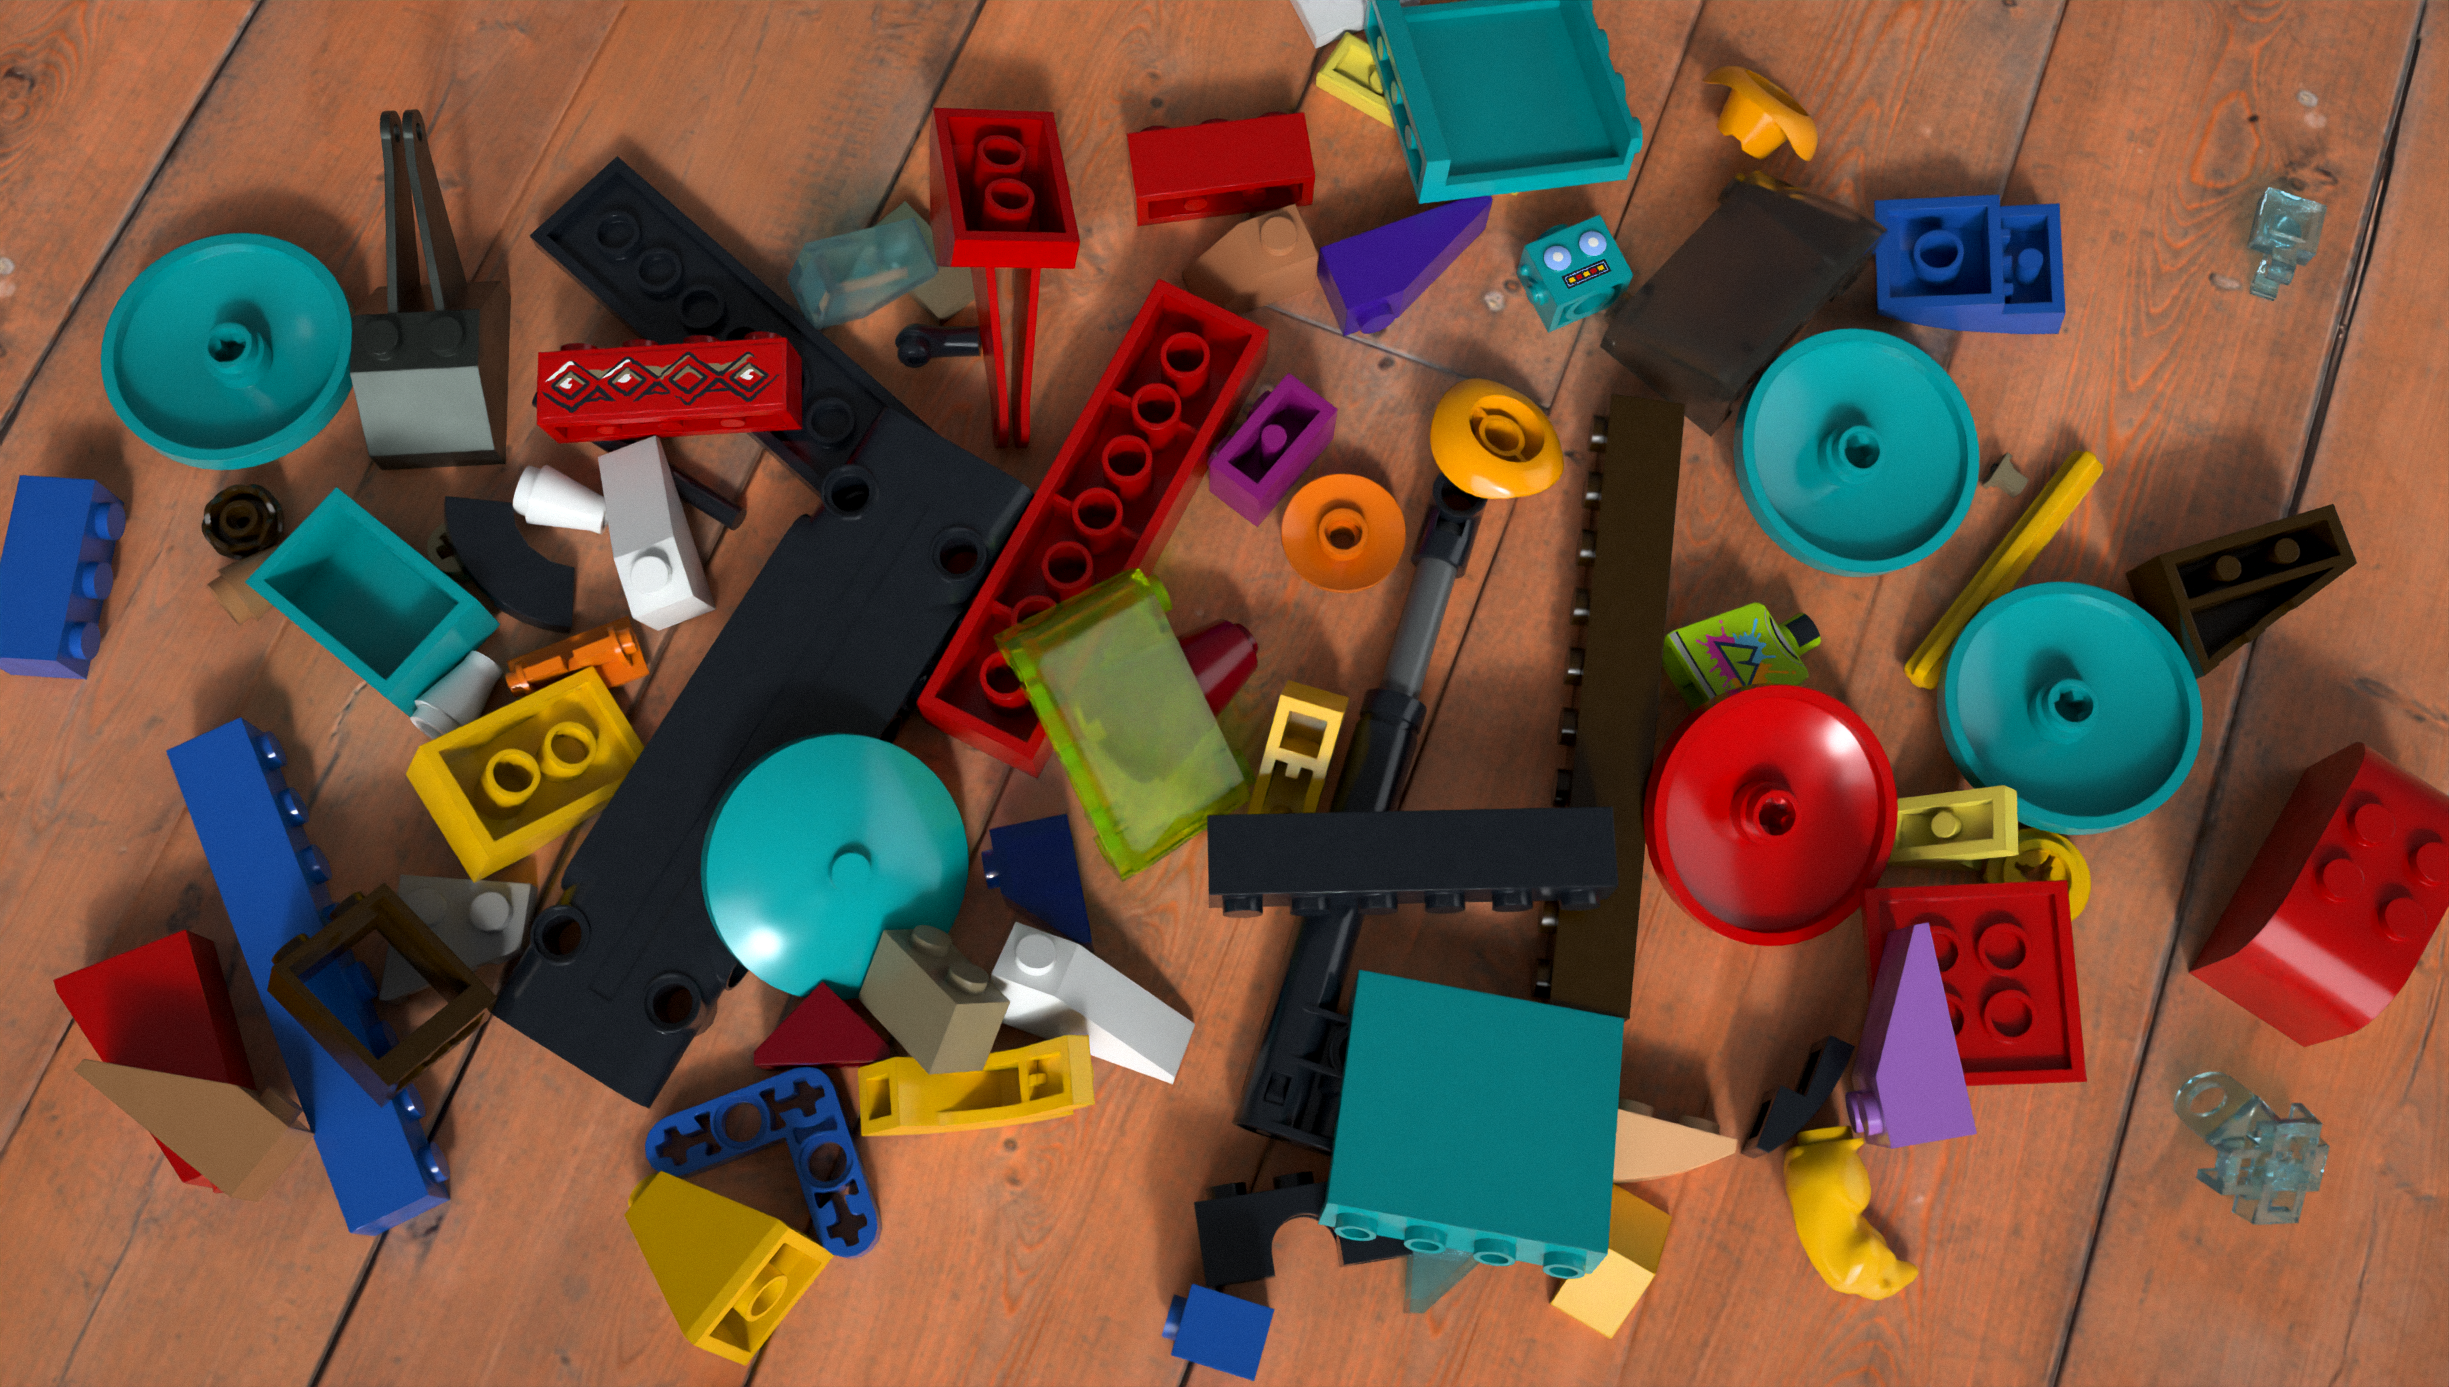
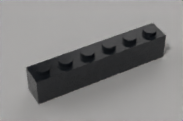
M1613 807L1207 815L1209 908H1223V916L1257 917L1263 915V907L1290 906V914L1295 916H1322L1331 913L1330 905H1357L1358 913L1385 915L1398 912V904L1425 903V911L1428 913L1446 914L1464 911L1466 909L1465 902H1492V910L1520 912L1532 909L1533 901L1559 900V908L1562 910L1582 911L1599 908L1600 900L1608 899L1618 888Z

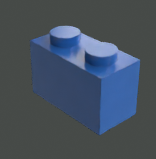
M1192 1284L1188 1298L1174 1294L1162 1337L1175 1341L1171 1352L1172 1356L1254 1381L1275 1309Z

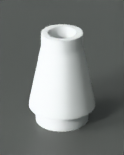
M547 464L541 469L529 465L523 471L514 494L512 507L514 513L525 516L527 524L588 530L601 535L604 533L608 525L604 496L599 495Z
M470 651L459 665L415 700L417 710L410 717V720L421 732L431 739H435L480 718L495 683L503 674L502 669L482 653Z

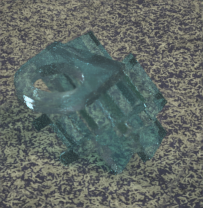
M2222 1072L2202 1073L2185 1082L2175 1096L2174 1111L2185 1126L2218 1151L2215 1168L2198 1169L2196 1178L2221 1195H2235L2231 1212L2253 1225L2299 1223L2306 1192L2319 1191L2330 1148L2320 1137L2323 1123L2302 1103H2292L2288 1118H2280L2261 1098L2234 1078ZM2209 1088H2221L2224 1090L2225 1095L2222 1102L2213 1110L2206 1113H2194L2191 1111L2192 1100L2203 1090ZM2252 1158L2250 1167H2240L2242 1159Z

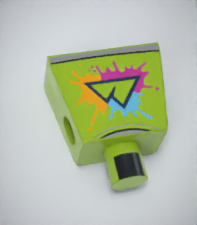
M1754 602L1667 634L1664 638L1662 667L1693 712L1713 697L1746 685L1779 683L1801 686L1809 677V674L1799 656L1819 646L1821 637L1816 625L1805 613L1800 612L1777 625L1765 605L1760 602Z

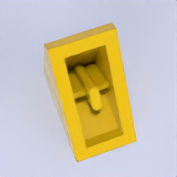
M1613 1183L1608 1255L1592 1274L1585 1273L1584 1277L1578 1279L1562 1278L1549 1304L1607 1338L1612 1339L1656 1275L1672 1216Z

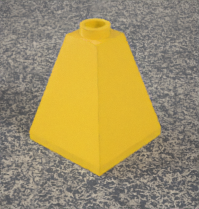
M660 1171L658 1174L648 1175L635 1186L628 1199L630 1208L624 1214L683 1336L696 1347L744 1366L748 1364L834 1256L823 1248L821 1243L775 1217L663 1171Z

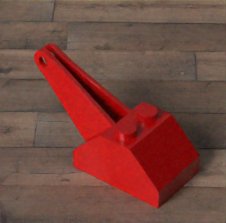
M933 107L930 128V225L937 266L970 267L990 396L992 438L996 449L1006 448L1008 444L1009 404L995 268H1015L1011 393L1013 437L1016 448H1027L1030 439V397L1041 268L1075 269L1080 246V238L1054 112Z

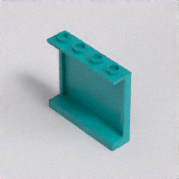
M1367 0L1363 28L1419 204L1627 180L1634 155L1639 153L1642 148V126L1638 117H1632L1627 105L1624 78L1620 72H1615L1609 57L1608 37L1605 30L1599 29L1592 13V0H1467L1401 7L1399 0Z
M1359 970L1349 996L1347 1016L1350 1017L1326 1198L1319 1214L1318 1224L1335 1227L1334 1232L1337 1235L1351 1240L1370 1241L1375 1239L1377 1235L1404 1240L1405 1247L1421 1253H1442L1446 1248L1472 1252L1473 1258L1476 1261L1492 1266H1510L1515 1264L1516 1261L1542 1265L1544 1273L1557 1278L1578 1279L1584 1277L1585 1273L1592 1274L1608 1255L1624 1018Z

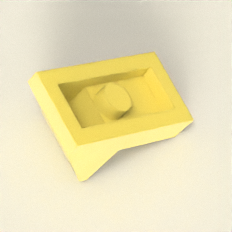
M2001 785L1897 799V829L1892 852L1887 863L1889 865L1979 871L1982 867V859L2018 855L2017 791L2010 787Z

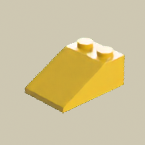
M592 665L420 745L409 765L406 776L473 883H476L534 853L605 809L645 747Z

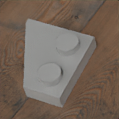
M400 875L397 895L473 973L484 965H499L524 954L529 946L530 930L533 924L538 889L532 884L485 880L473 883L471 879ZM389 943L379 1000L387 1004L398 1005L408 1001V995L429 988L431 985Z

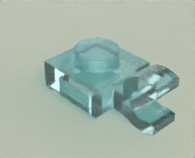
M2269 187L2258 199L2247 248L2264 253L2253 276L2250 294L2274 301L2278 294L2279 285L2288 286L2291 283L2296 264L2306 266L2316 255L2327 205Z

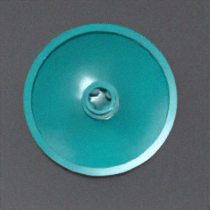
M252 233L221 234L195 240L174 249L148 266L127 287L118 300L108 320L102 341L101 374L104 388L111 405L124 424L148 446L173 461L211 470H234L268 463L291 453L315 437L333 419L347 399L353 386L350 376L352 323L355 309L344 288L326 266L304 249L288 241Z
M1857 328L1837 329L1822 332L1800 341L1770 362L1753 381L1741 404L1735 424L1733 439L1735 472L1740 490L1751 514L1762 530L1782 550L1798 561L1829 574L1844 577H1872L1888 574L1919 562L1939 549L1954 534L1965 518L1974 498L1980 466L1979 444L1974 420L1962 393L1946 371L1928 354L1903 339L1887 333Z
M2046 582L2018 588L2002 595L1977 613L1958 633L1950 645L1939 674L1937 687L1938 719L1943 739L1955 765L1974 789L2005 785L2016 790L2018 821L2039 830L2067 835H2091L2112 831L2133 823L2160 807L2177 791L2191 771L2197 757L2202 736L2203 709L2196 677L2184 652L2172 635L2147 611L2116 593L2096 586L2073 582Z
M840 732L813 734L786 742L768 751L752 762L728 787L710 819L704 838L701 855L702 892L708 915L719 938L728 951L758 978L777 989L807 998L823 981L842 1000L858 998L884 930L914 929L918 925H928L938 928L947 934L949 933L965 895L969 865L968 844L965 828L952 796L942 781L921 760L896 745L865 735Z

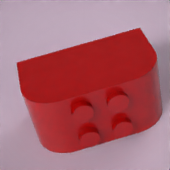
M2355 742L2307 767L2189 973L2303 1047L2350 1035L2365 1027L2390 1004L2405 985L2449 907V796L2362 742Z

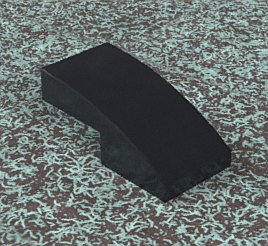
M1831 1035L1813 1043L1794 1091L1779 1085L1764 1092L1741 1154L1752 1159L1768 1154L1797 1133L1820 1109L1833 1091L1849 1062L1855 1046Z

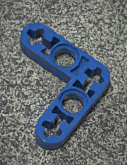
M808 1066L792 1069L667 1116L657 1122L648 1133L645 1151L651 1167L658 1172L663 1171L680 1179L699 1175L787 1141L817 1237L823 1248L833 1255L852 1259L862 1257L872 1251L880 1239L882 1231L881 1216L840 1092L834 1081L819 1069ZM807 1081L815 1090L824 1089L825 1097L819 1098L815 1102L817 1113L808 1116L800 1108H793L779 1113L786 1122V1126L776 1130V1115L769 1102L765 1099L767 1094L775 1092V1101L779 1104H784L800 1096L798 1085ZM738 1105H754L761 1114L762 1123L759 1132L748 1141L736 1142L732 1140L726 1132L725 1123L728 1114ZM710 1116L711 1133L722 1148L720 1152L712 1154V1144L705 1141L686 1150L687 1162L682 1165L675 1158L663 1156V1149L672 1144V1132L678 1129L681 1135L688 1138L707 1133L708 1130L701 1121L703 1118ZM823 1144H838L846 1153L847 1164L844 1172L833 1181H819L814 1177L810 1169L812 1154ZM856 1182L859 1193L844 1196L852 1215L857 1217L865 1216L867 1226L858 1230L859 1242L851 1246L847 1239L842 1237L834 1238L832 1234V1228L841 1223V1215L837 1203L831 1200L822 1207L819 1196L821 1194L842 1192Z

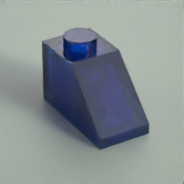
M1067 813L989 829L993 849L981 851L988 889L1000 887L1006 906L1049 934L1078 943L1091 953H1094L1095 950Z

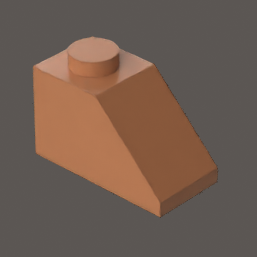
M1292 204L1238 223L1183 270L1182 278L1189 293L1236 315H1241L1314 289L1318 253L1296 204Z

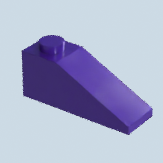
M1482 196L1460 199L1320 247L1317 277L1343 337L1358 331L1364 334L1378 332L1389 326L1395 318L1400 317L1485 230L1493 201L1492 197Z

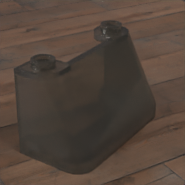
M1756 170L1748 177L1740 172L1727 184L1719 195L1717 202L1721 205L1635 295L1632 296L1629 292L1625 291L1614 301L1603 317V320L1609 326L1600 347L1666 401L1686 404L1685 416L1711 437L1731 416L1732 411L1730 408L1734 400H1739L1749 390L1758 375L1782 352L1828 301L1833 302L1839 294L1843 296L1857 281L1886 236L1887 228L1866 213Z

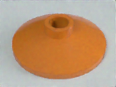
M1330 474L1317 478L1303 486L1288 503L1281 525L1282 547L1291 567L1311 585L1334 593H1354L1379 584L1397 566L1406 540L1405 520L1395 499L1378 483L1354 474ZM1344 533L1351 537L1353 545L1347 549H1339L1331 543L1330 539L1335 534Z

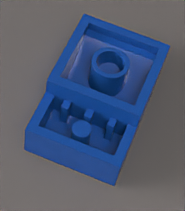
M2000 194L1874 200L1877 315L1903 322L1957 331L2059 334L2066 313L2060 203L2000 206Z

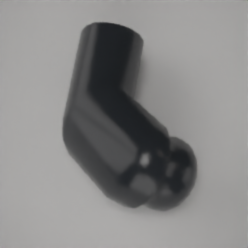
M913 323L901 329L895 339V345L898 348L897 357L901 363L910 368L922 367L931 358L981 356L982 354L979 326H937Z

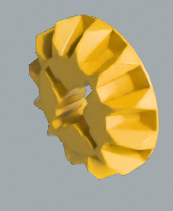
M2036 828L2018 830V855L1989 858L1987 870L1982 879L1987 883L2028 882L2018 869L2029 872L2047 861L2043 868L2045 873L2042 881L2067 880L2072 922L2084 910L2091 891L2090 872L2084 857L2074 844L2058 833Z

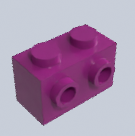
M1288 373L1272 392L1269 390L1265 391L1255 401L1248 412L1247 421L1233 437L1227 435L1213 450L1208 460V465L1210 466L1209 491L1258 527L1333 440L1338 409Z

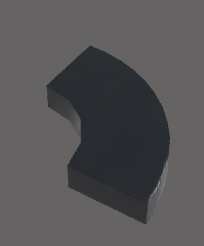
M445 496L444 523L451 551L464 575H468L476 586L494 601L493 605L504 613L537 628L569 634L572 628L574 567L549 561L529 547L515 525L511 502Z

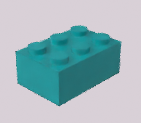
M337 487L245 581L247 585L409 717L417 710L415 700L459 665L470 651H476L500 625L476 598Z

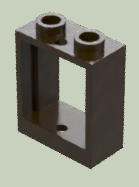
M385 882L366 897L361 891H358L343 900L330 913L328 920L331 923L311 938L306 933H301L281 947L271 960L274 966L271 969L267 991L381 1108L488 1021L491 1015L490 1011L494 1008L498 999ZM375 929L448 1002L445 1007L379 1060L304 985L305 982Z

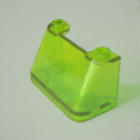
M1131 567L993 636L1007 666L1011 665L1018 680L1025 682L1020 685L1022 692L1030 701L1085 812L1083 815L1088 825L1098 834L1093 837V840L1106 866L1121 882L1147 870L1207 829V815H1229L1251 800L1248 787L1256 783L1254 773L1239 748L1232 752L1230 751L1167 620L1165 613L1172 610L1173 607L1165 587L1156 574L1146 578L1142 571L1135 567Z

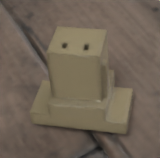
M2007 452L1992 465L1981 486L1985 489L1990 486L1993 488L1997 486L2014 498L2021 494L2029 479L2012 468L2014 465L2009 462L2012 455Z

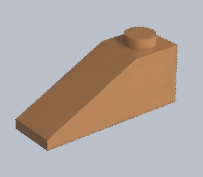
M83 1059L74 1069L81 1077L230 1198L259 1202L315 1135V1133L297 1120L303 1109L290 1097L272 1086H268L262 1093L228 1083Z

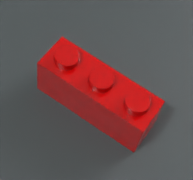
M1281 111L1264 113L1258 118L1234 121L1213 118L1203 121L1199 125L1176 128L1155 125L1147 127L1140 132L1127 133L1128 166L1137 227L1277 210L1292 204H1296L1297 207L1313 204L1315 170L1305 112L1287 114Z

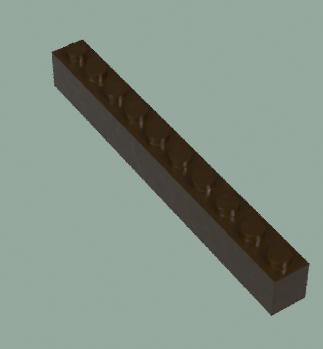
M1611 394L1603 414H1593L1589 428L1587 450L1597 452L1595 472L1587 471L1582 492V508L1591 509L1590 528L1581 529L1576 550V566L1585 567L1584 587H1575L1570 607L1569 622L1571 625L1579 626L1577 647L1569 646L1564 665L1563 683L1573 685L1571 708L1562 707L1559 718L1557 744L1567 746L1565 769L1556 768L1554 773L1551 806L1561 808L1613 807L1618 888L1608 899L1600 900L1599 908L1591 910H1562L1559 908V900L1540 902L1538 932L1548 934L1545 959L1536 958L1534 963L1531 997L1541 998V1003L1624 1018V1022L1630 1019L1646 844L1644 803L1653 767L1686 404Z

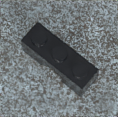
M1309 1171L1274 1177V1190L1247 1194L1246 1182L1229 1183L1206 1188L1207 1200L1194 1202L1206 1288L1274 1278L1272 1241L1276 1231L1284 1223L1296 1218H1309L1318 1221L1320 1211L1325 1202L1328 1181L1314 1183L1313 1172ZM1325 1226L1335 1240L1340 1267L1403 1258L1412 1254V1250L1405 1247L1404 1240L1377 1235L1375 1239L1370 1241L1351 1240L1337 1235L1334 1232L1335 1227Z

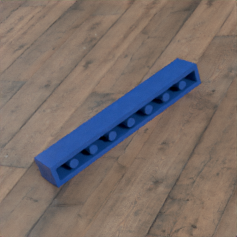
M240 717L166 750L310 1130L315 1133L313 1136L349 1232L377 1236L451 1200L444 1181L450 1178L449 1166L439 1146L433 1141L430 1143L427 1141L419 1119L426 1116V1110L414 1084L411 1083L381 1108L267 991L271 969L274 966L271 960L277 951L301 933H306L310 938L331 923L328 917L340 904L339 902L333 903L325 883L332 879L329 863L316 844L310 845L303 824L310 821L305 803L293 787H287L280 768L287 765V758L280 742L271 731L263 732ZM351 948L304 983L377 1060L400 1043L391 1025L386 1020H379L372 999L378 996L377 984L367 965L361 960L356 961Z

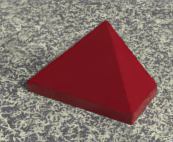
M822 981L754 1051V1066L764 1071H789L807 1066L816 1069L860 1068L899 1057V1053Z

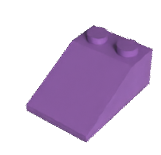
M1929 922L1894 930L1887 934L1851 1075L1854 1091L1846 1092L1845 1094L1847 1113L1853 1131L1855 1133L1864 1132L1865 1141L1868 1144L1890 1149L1977 1134Z

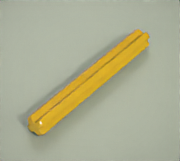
M2075 450L2067 457L1906 662L1903 672L1911 680L1912 684L1918 688L1934 689L1938 685L1944 658L1958 633L1989 603L2009 593L2102 475L2103 465L2096 459V455L2093 452Z

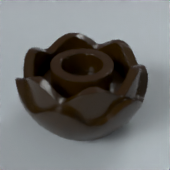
M256 484L249 486L232 485L217 493L214 499L207 503L204 509V520L201 528L204 537L217 553L227 558L241 560L278 543L284 529V512L280 503L266 488ZM250 520L246 527L241 528L243 521Z

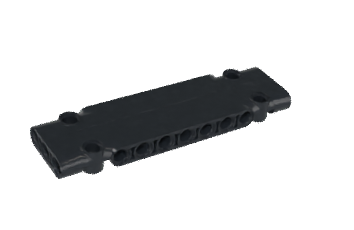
M881 407L845 464L832 469L824 478L821 485V501L811 516L808 514L801 515L788 529L571 859L561 881V888L564 893L556 905L543 910L535 918L530 930V945L497 993V1002L490 1013L615 1092L649 1109L680 1062L693 1038L704 1033L713 1024L717 1014V1000L724 989L727 991L732 990L749 971L728 951L719 938L708 915L702 892L701 855L704 838L710 819L722 796L739 774L752 762L768 751L800 737L840 732L865 735L893 744L916 708L918 698L969 611L970 607L968 605L970 601L978 595L996 560L1005 548L1035 494L1019 480L903 414L887 407ZM858 491L869 493L868 500L862 508L848 512L841 510L843 500L849 494ZM960 552H971L978 556L975 565L965 573L955 574L947 571L949 560ZM578 922L581 928L579 945L572 952L563 955L559 948L560 934L566 926ZM681 989H688L692 996L691 1011L684 1020L673 1023L667 1014L669 999L675 992Z

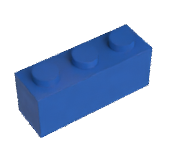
M20 475L0 560V669L11 675L87 680L90 662L95 658L100 648L101 637L98 624L103 601L110 595L113 587L111 563L116 540L122 537L126 524L125 511L123 509L124 502L97 480Z

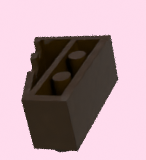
M2334 504L2160 554L2125 574L2137 605L2159 621L2172 635L2188 659L2196 679L2219 666L2221 661L2244 644L2251 642L2266 631L2267 627L2290 610L2300 606L2357 564L2336 508Z

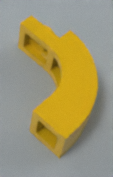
M1064 1035L1017 1049L990 1053L982 1071L929 1075L913 1057H894L857 1068L861 1136L932 1134L1003 1127L1069 1116L1074 1114V1109L1095 1105L1093 1088L1094 1069L1091 1062L1089 1035Z

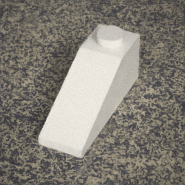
M655 435L599 456L598 462L613 558L633 619L659 631L715 610L716 607L660 438Z
M1015 922L992 971L990 980L1011 1001L1002 1023L1048 1040L1064 1035H1089L1091 1055L1173 1084L1195 1024L1078 943Z

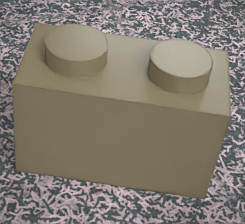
M918 925L914 929L883 931L858 996L862 1004L929 1075L982 1071L1011 1002L989 981V975L985 970L972 964L952 944V939L947 933L928 925Z

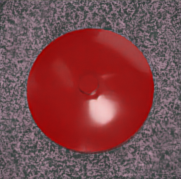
M1760 683L1731 689L1713 697L1689 714L1673 731L1660 751L1651 771L1644 803V831L1648 854L1661 885L1673 902L1686 915L1708 930L1735 941L1759 946H1784L1807 941L1830 931L1852 915L1861 906L1860 890L1875 888L1886 868L1895 841L1898 818L1897 791L1893 772L1879 740L1869 726L1848 706L1827 694L1806 687L1779 683Z

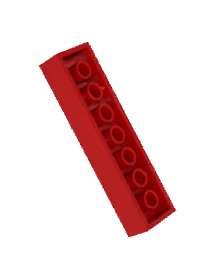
M1158 278L918 698L917 704L926 724L1036 779L1039 778L1081 701L1079 691L1081 681L1100 667L1207 472L1210 455L1221 440L1226 437L1267 362L1268 329Z

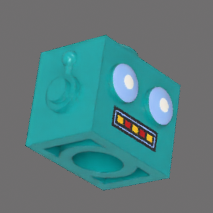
M1601 215L1571 227L1568 224H1559L1546 230L1536 241L1524 246L1516 272L1526 291L1528 300L1533 304L1548 333L1623 302L1633 277L1629 265Z

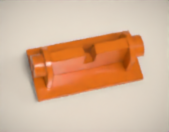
M627 615L506 661L510 672L505 673V678L514 697L519 696L521 699L592 665L608 690L650 675V671L630 618Z

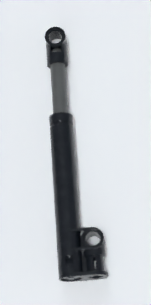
M1443 472L1439 473L1434 481L1412 552L1411 562L1416 566L1379 688L1369 689L1365 693L1359 712L1361 720L1356 722L1329 812L1397 811L1418 742L1416 735L1421 732L1427 712L1426 706L1418 701L1454 581L1465 575L1488 501L1486 498L1476 497L1461 490ZM1452 494L1461 495L1471 503L1472 507L1464 511L1454 510L1446 505L1443 498ZM1330 905L1331 913L1327 915L1296 916L1232 1120L1234 1125L1250 1132L1330 1158L1334 1139L1332 1130L1337 1117L1344 1067L1339 1056V1050L1347 1042L1350 1017L1338 1014L1336 1010L1365 917L1364 914L1358 913L1357 905Z

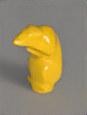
M1851 1126L1821 1128L1797 1133L1799 1146L1789 1148L1784 1157L1785 1190L1789 1199L1790 1212L1796 1233L1812 1265L1824 1281L1835 1291L1846 1294H1858L1872 1300H1881L1896 1294L1914 1281L1919 1271L1915 1264L1896 1259L1895 1254L1887 1247L1884 1237L1862 1216V1212L1867 1207L1871 1198L1869 1175L1862 1159L1857 1154L1858 1148L1864 1144V1138H1854Z

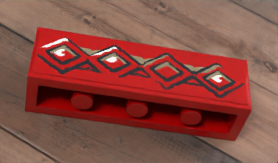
M765 331L751 332L744 336V340L720 341L712 336L694 335L684 338L682 344L659 345L657 342L646 339L626 340L622 343V347L601 349L586 343L564 344L561 346L560 351L538 352L536 425L559 444L646 439L655 435L663 438L802 429V358L786 337Z

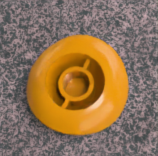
M1722 66L1714 69L1702 79L1705 83L1722 84L1732 88L1716 127L1724 136L1733 135L1741 141L1743 151L1757 159L1763 160L1788 139L1798 156L1805 161H1811L1818 144L1816 125L1809 113L1788 93L1763 76L1741 66Z
M1470 378L1460 381L1450 387L1441 397L1431 423L1430 444L1434 459L1439 468L1458 488L1476 497L1508 499L1542 492L1559 480L1564 471V458L1560 440L1548 416L1531 399L1503 384L1481 378Z

